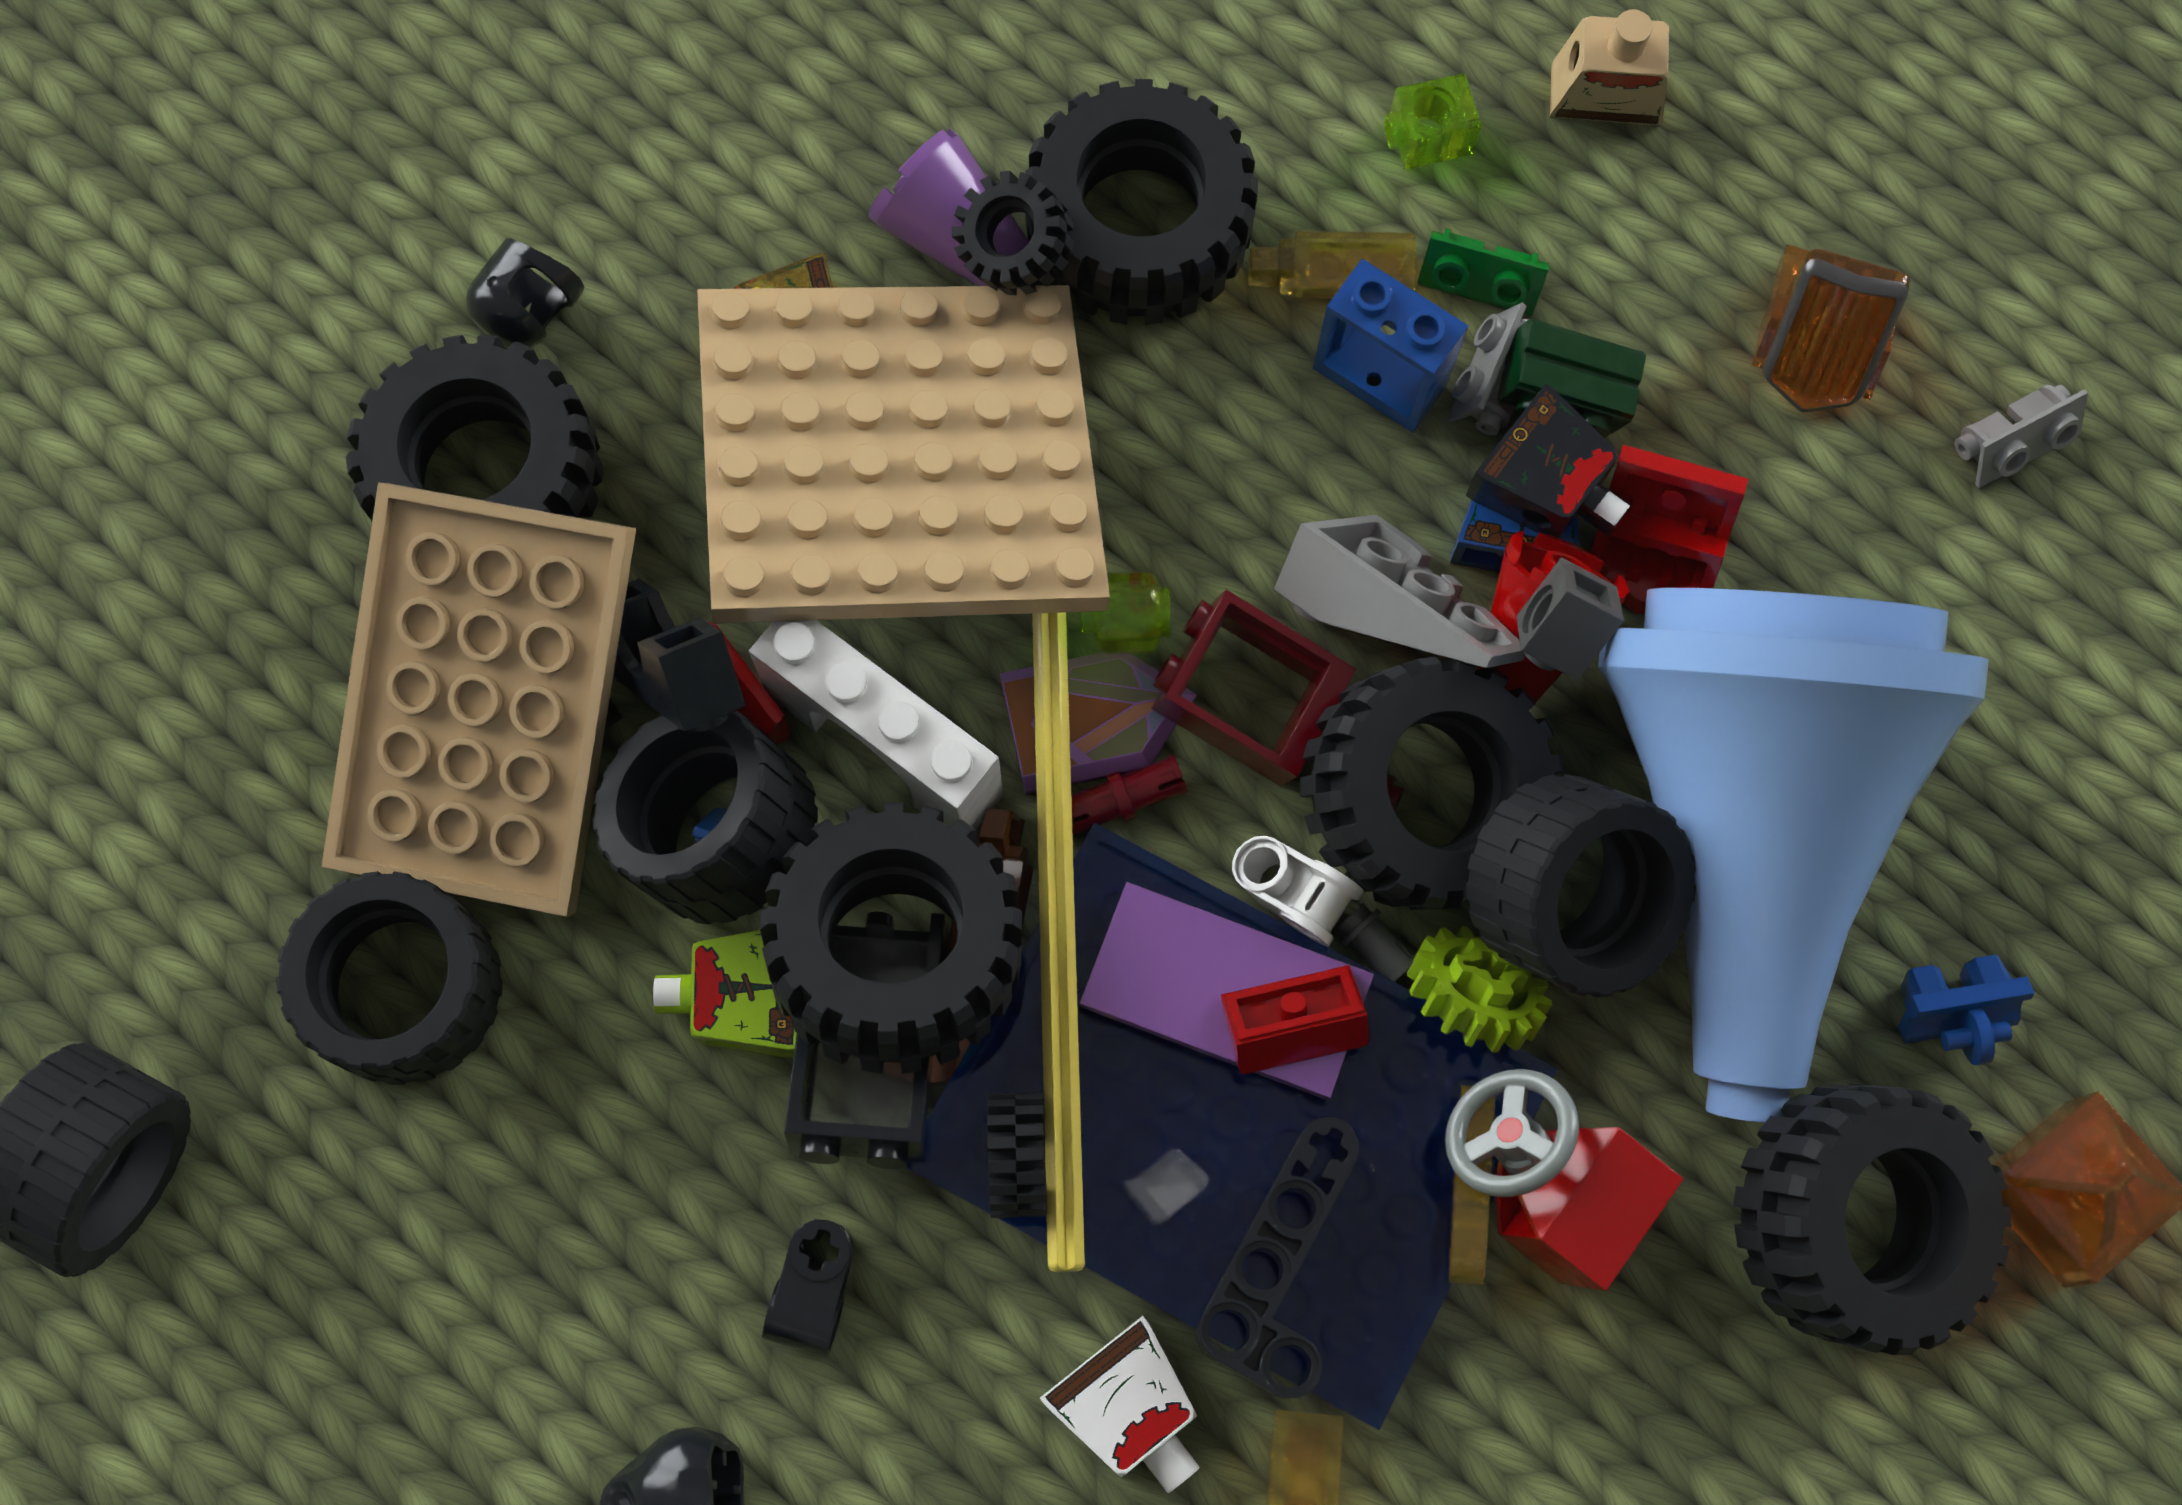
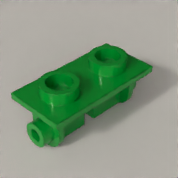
M1445 228L1444 234L1432 231L1417 284L1505 309L1523 303L1527 305L1523 314L1533 316L1549 270V263L1538 260V253L1533 252L1530 255L1501 246H1496L1494 252L1483 249L1485 242L1451 233V229Z

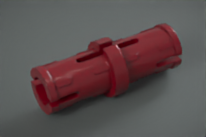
M1172 754L1164 760L1120 776L1117 770L1106 775L1107 782L1071 795L1073 837L1078 833L1120 817L1123 818L1124 822L1136 818L1135 811L1179 794L1184 795L1188 793L1175 756Z

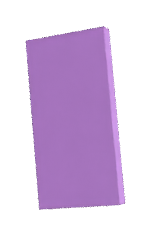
M1126 882L1080 1001V1007L1238 1067L1221 1002V994L1349 964ZM1349 965L1364 1003L1374 974ZM1347 1051L1253 1073L1328 1101L1332 1095Z

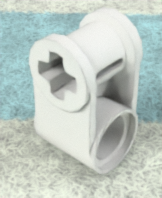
M1256 836L1245 841L1237 849L1232 860V872L1236 881L1263 908L1281 917L1293 928L1326 947H1329L1334 940L1330 932L1351 900H1359L1364 893L1358 884L1338 870L1321 861L1312 860L1269 836ZM1280 864L1277 875L1272 880L1260 884L1263 873L1269 867Z

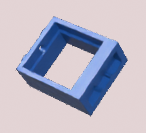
M1362 258L1326 307L1312 369L1414 433L1447 387L1469 325ZM1387 325L1396 332L1392 335H1386L1382 332L1381 327ZM1375 376L1380 380V384L1378 386H1370L1366 379Z

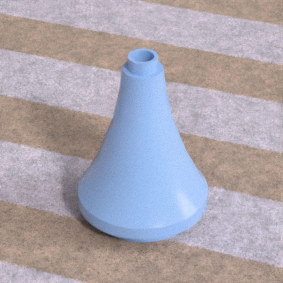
M1654 588L1647 590L1644 628H1618L1599 652L1598 668L1617 700L1648 780L1653 803L1658 808L1668 811L1676 819V824L1685 831L1690 841L1689 848L1691 855L1695 859V901H1692L1689 913L1691 917L1683 933L1692 1006L1693 1073L1708 1078L1705 1110L1711 1114L1754 1122H1766L1770 1116L1784 1117L1781 1108L1790 1099V1089L1804 1088L1807 1085L1820 1021L1849 929L1911 803L1959 728L1985 700L1989 659L1945 652L1949 613L1946 610L1889 601L1801 593L1714 588Z

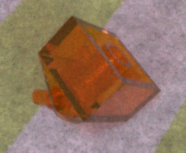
M2099 1091L2065 1102L1993 1164L2000 1166L2008 1188L2001 1191L2003 1205H2008L2011 1208L2012 1229L2064 1288L2096 1284L2182 1208V1185Z

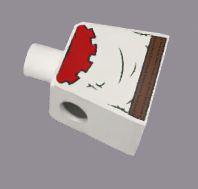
M1144 1316L1140 1317L1040 1397L1044 1405L1120 1477H1123L1140 1462L1144 1461L1165 1491L1170 1493L1200 1468L1175 1435L1196 1418L1197 1414Z

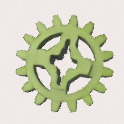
M1461 926L1456 936L1445 927L1439 929L1435 938L1427 936L1407 971V976L1414 980L1409 990L1410 995L1419 999H1426V1003L1421 1010L1424 1017L1439 1016L1444 1021L1440 1031L1444 1034H1449L1455 1029L1462 1032L1465 1045L1472 1047L1476 1040H1484L1491 1052L1498 1053L1504 1042L1514 1051L1519 1050L1525 1040L1532 1042L1547 1018L1545 1015L1552 1006V1000L1544 996L1545 991L1549 987L1546 980L1532 977V973L1499 957L1498 953L1489 949L1480 937H1474L1467 926Z

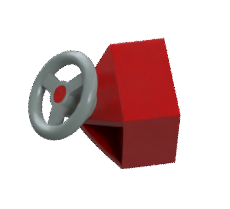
M1506 1070L1479 1081L1458 1101L1450 1115L1446 1128V1152L1454 1172L1465 1184L1474 1190L1496 1197L1498 1235L1560 1284L1607 1291L1684 1180L1683 1177L1620 1127L1579 1128L1577 1109L1569 1092L1555 1079L1534 1070ZM1529 1091L1542 1095L1551 1103L1557 1115L1558 1129L1544 1130L1539 1123L1531 1119L1526 1112ZM1504 1092L1502 1114L1494 1120L1490 1131L1466 1143L1467 1129L1474 1114L1489 1099ZM1495 1156L1498 1159L1497 1175L1487 1173L1476 1165Z

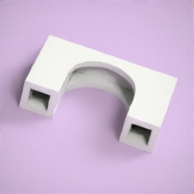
M817 620L773 621L749 649V654L763 687L776 703L815 732L828 718L855 736L900 776L910 790L914 807L921 811L924 805L943 811L945 824L952 827L956 820L962 819L977 829L984 820L986 809H993L1003 797L999 757Z

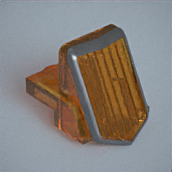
M1787 244L1779 260L1770 305L1761 321L1752 366L1763 369L1764 377L1769 384L1802 413L1850 406L1861 398L1870 400L1891 353L1896 322L1907 299L1910 278L1902 272L1825 250L1814 249L1808 251Z

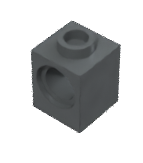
M1562 557L1516 616L1521 651L1524 652L1525 656L1541 669L1547 671L1557 669L1576 680L1579 679L1624 622L1617 586Z

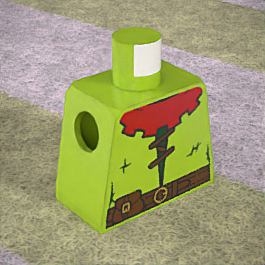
M760 930L698 941L692 946L691 974L655 976L653 986L655 1014H690L691 1036L699 1044L794 1059L797 1033L794 1030L792 1017L783 1016L775 999L762 950L764 945Z

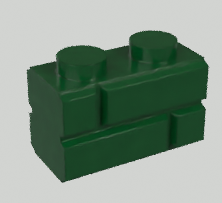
M1530 318L1516 330L1504 362L1506 367L1502 373L1497 399L1499 402L1516 406L1515 413L1520 417L1543 386L1547 384L1605 438L1630 423L1635 416L1640 391L1638 385L1642 381L1646 355L1642 351Z

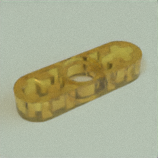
M1471 1085L1460 1086L1459 1100L1472 1087ZM1495 1096L1485 1102L1472 1117L1467 1129L1466 1143L1490 1131L1495 1116ZM1492 1157L1476 1166L1491 1174ZM1455 1172L1448 1282L1483 1286L1486 1269L1490 1195L1474 1190L1465 1184Z

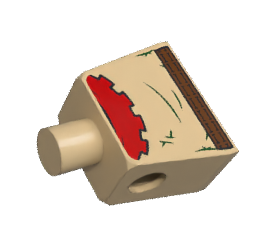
M1636 9L1624 11L1618 18L1599 16L1583 18L1553 60L1551 67L1550 117L1661 126L1664 117L1668 82L1669 25L1664 21L1651 20L1646 13Z

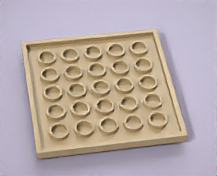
M1069 285L1035 286L1037 292L1025 294L1017 288L1016 296L1006 295L999 288L995 291L989 286L697 289L712 623L1107 611L1110 594Z

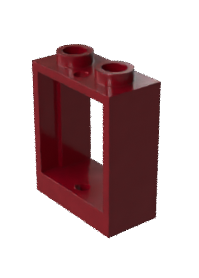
M1226 589L1211 604L1202 600L1190 616L1183 633L1191 637L1181 657L1171 653L1157 674L1152 686L1161 692L1151 709L1277 785L1282 786L1298 777L1306 762L1303 756L1308 740L1318 738L1322 733L1318 729L1316 722L1327 707L1338 704L1340 700L1339 694L1347 688L1356 668ZM1220 627L1310 680L1272 751L1182 697L1184 690Z

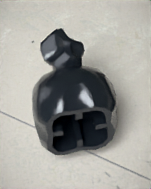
M699 1427L675 1429L659 1437L610 1480L603 1489L600 1505H744V1467L740 1449L723 1434Z

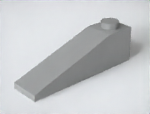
M1378 515L1301 523L1274 587V590L1294 603L1293 608L1300 616L1310 621L1326 623L1484 668L1519 662L1525 658L1524 652L1521 651L1520 641L1492 613L1484 607L1463 602L1459 598L1463 585L1455 577L1442 574L1440 577L1434 574L1428 568L1432 555L1422 545Z

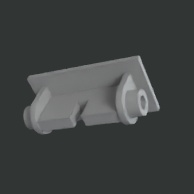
M1520 303L1497 315L1491 314L1481 324L1474 338V345L1477 346V350L1472 362L1462 372L1454 385L1452 396L1456 400L1447 421L1453 423L1471 415L1477 419L1475 427L1487 435H1497L1500 428L1508 426L1515 406L1499 402L1497 397L1502 373L1506 367L1504 362L1516 330L1529 320L1521 319L1527 305Z
M2044 385L2037 391L2008 405L2007 415L2016 422L2015 424L2010 423L1997 411L1961 430V437L1955 439L1954 445L1962 459L1969 460L1973 458L1978 463L1975 485L1981 488L2001 476H2011L2033 459L2052 449H2062L2073 442L2081 433L2088 392L2084 389L2071 396L2063 385L2055 387Z

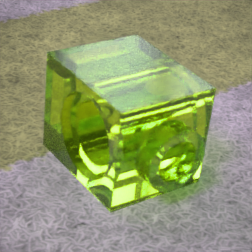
M1465 73L1396 88L1390 113L1384 115V132L1390 149L1398 148L1404 170L1472 155L1482 126ZM1430 119L1435 121L1439 126H1425L1418 120Z

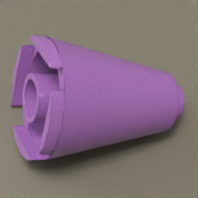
M949 128L948 132L942 130L935 134L901 166L898 172L902 176L893 188L895 194L884 187L871 206L868 217L879 228L974 285L987 286L964 266L965 262L958 258L954 247L961 244L952 238V226H962L963 224L954 216L957 206L959 205L969 210L972 202L964 195L970 188H973L979 195L984 192L985 189L980 180L985 178L986 175L961 137ZM1011 214L998 224L993 235L994 247L997 253L1001 255H1015L1022 251L1029 243V240Z

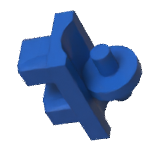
M1997 954L1974 958L1965 963L1959 974L1964 987L1948 989L1940 968L1934 965L1908 970L1901 984L1906 1011L1898 1026L1904 1044L1940 1038L1945 1051L1962 1049L1968 1061L1976 1066L1989 1064L1993 1061L1995 1043L2012 1039L2010 1026L2019 1024L2023 1001L2032 999L2035 994L2028 976L2011 979Z

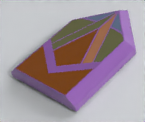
M1122 648L1068 659L1071 785L1107 778V774L1117 770L1120 775L1127 774L1153 764L1177 725L1151 709L1161 692L1152 686L1159 671ZM1033 666L999 673L1025 795L1036 793ZM1186 688L1182 697L1193 703L1197 694Z

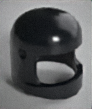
M506 238L471 283L466 296L467 310L474 323L486 335L499 336L504 346L509 348L511 343L519 342L532 348L546 337L547 332L545 329L553 317L565 306L573 307L582 295L585 287L580 277L569 267L512 238ZM531 268H535V269L539 270L540 272H542V273H543L545 276H547L556 286L552 285L551 283H549L548 281H546L545 279H543L541 276H539L537 273H535ZM531 303V306H530V309H529V312H528L525 308Z

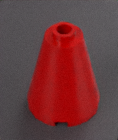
M1524 531L1516 532L1510 538L1505 548L1490 613L1520 641L1516 616L1561 557L1612 583L1600 573L1605 562L1579 546L1552 535L1538 533L1534 543L1523 542ZM1618 573L1612 584L1617 586L1622 606L1629 593V588L1625 579ZM1526 656L1523 661L1492 667L1507 675L1508 682L1504 687L1507 691L1522 687L1535 703L1563 673L1557 669L1554 671L1541 669ZM1478 666L1477 670L1483 669L1484 667Z

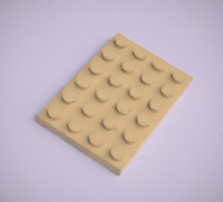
M378 482L321 867L359 875L376 871L381 874H393L394 871L407 873L415 879L421 881L425 879L448 893L566 917L576 913L636 528Z

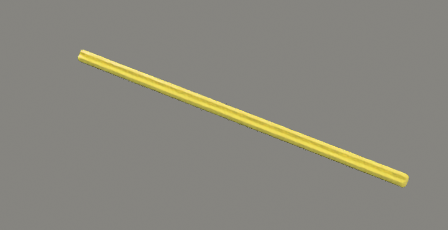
M1066 612L1032 613L1047 1253L1050 1271L1062 1273L1080 1271L1085 1265Z

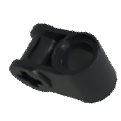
M815 1219L804 1223L795 1231L790 1241L781 1277L776 1283L770 1300L762 1339L824 1356L829 1355L838 1329L845 1299L843 1294L854 1259V1244L851 1235L843 1226L833 1221ZM823 1231H828L831 1233L830 1244L840 1248L837 1261H825L821 1271L813 1268L815 1263L814 1256L805 1253V1246L808 1240L819 1241Z

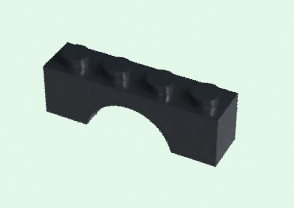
M640 579L629 582L613 677L684 732L687 730L701 732L713 729L728 719V713L745 707L746 703L722 631L700 617L675 627L658 590Z

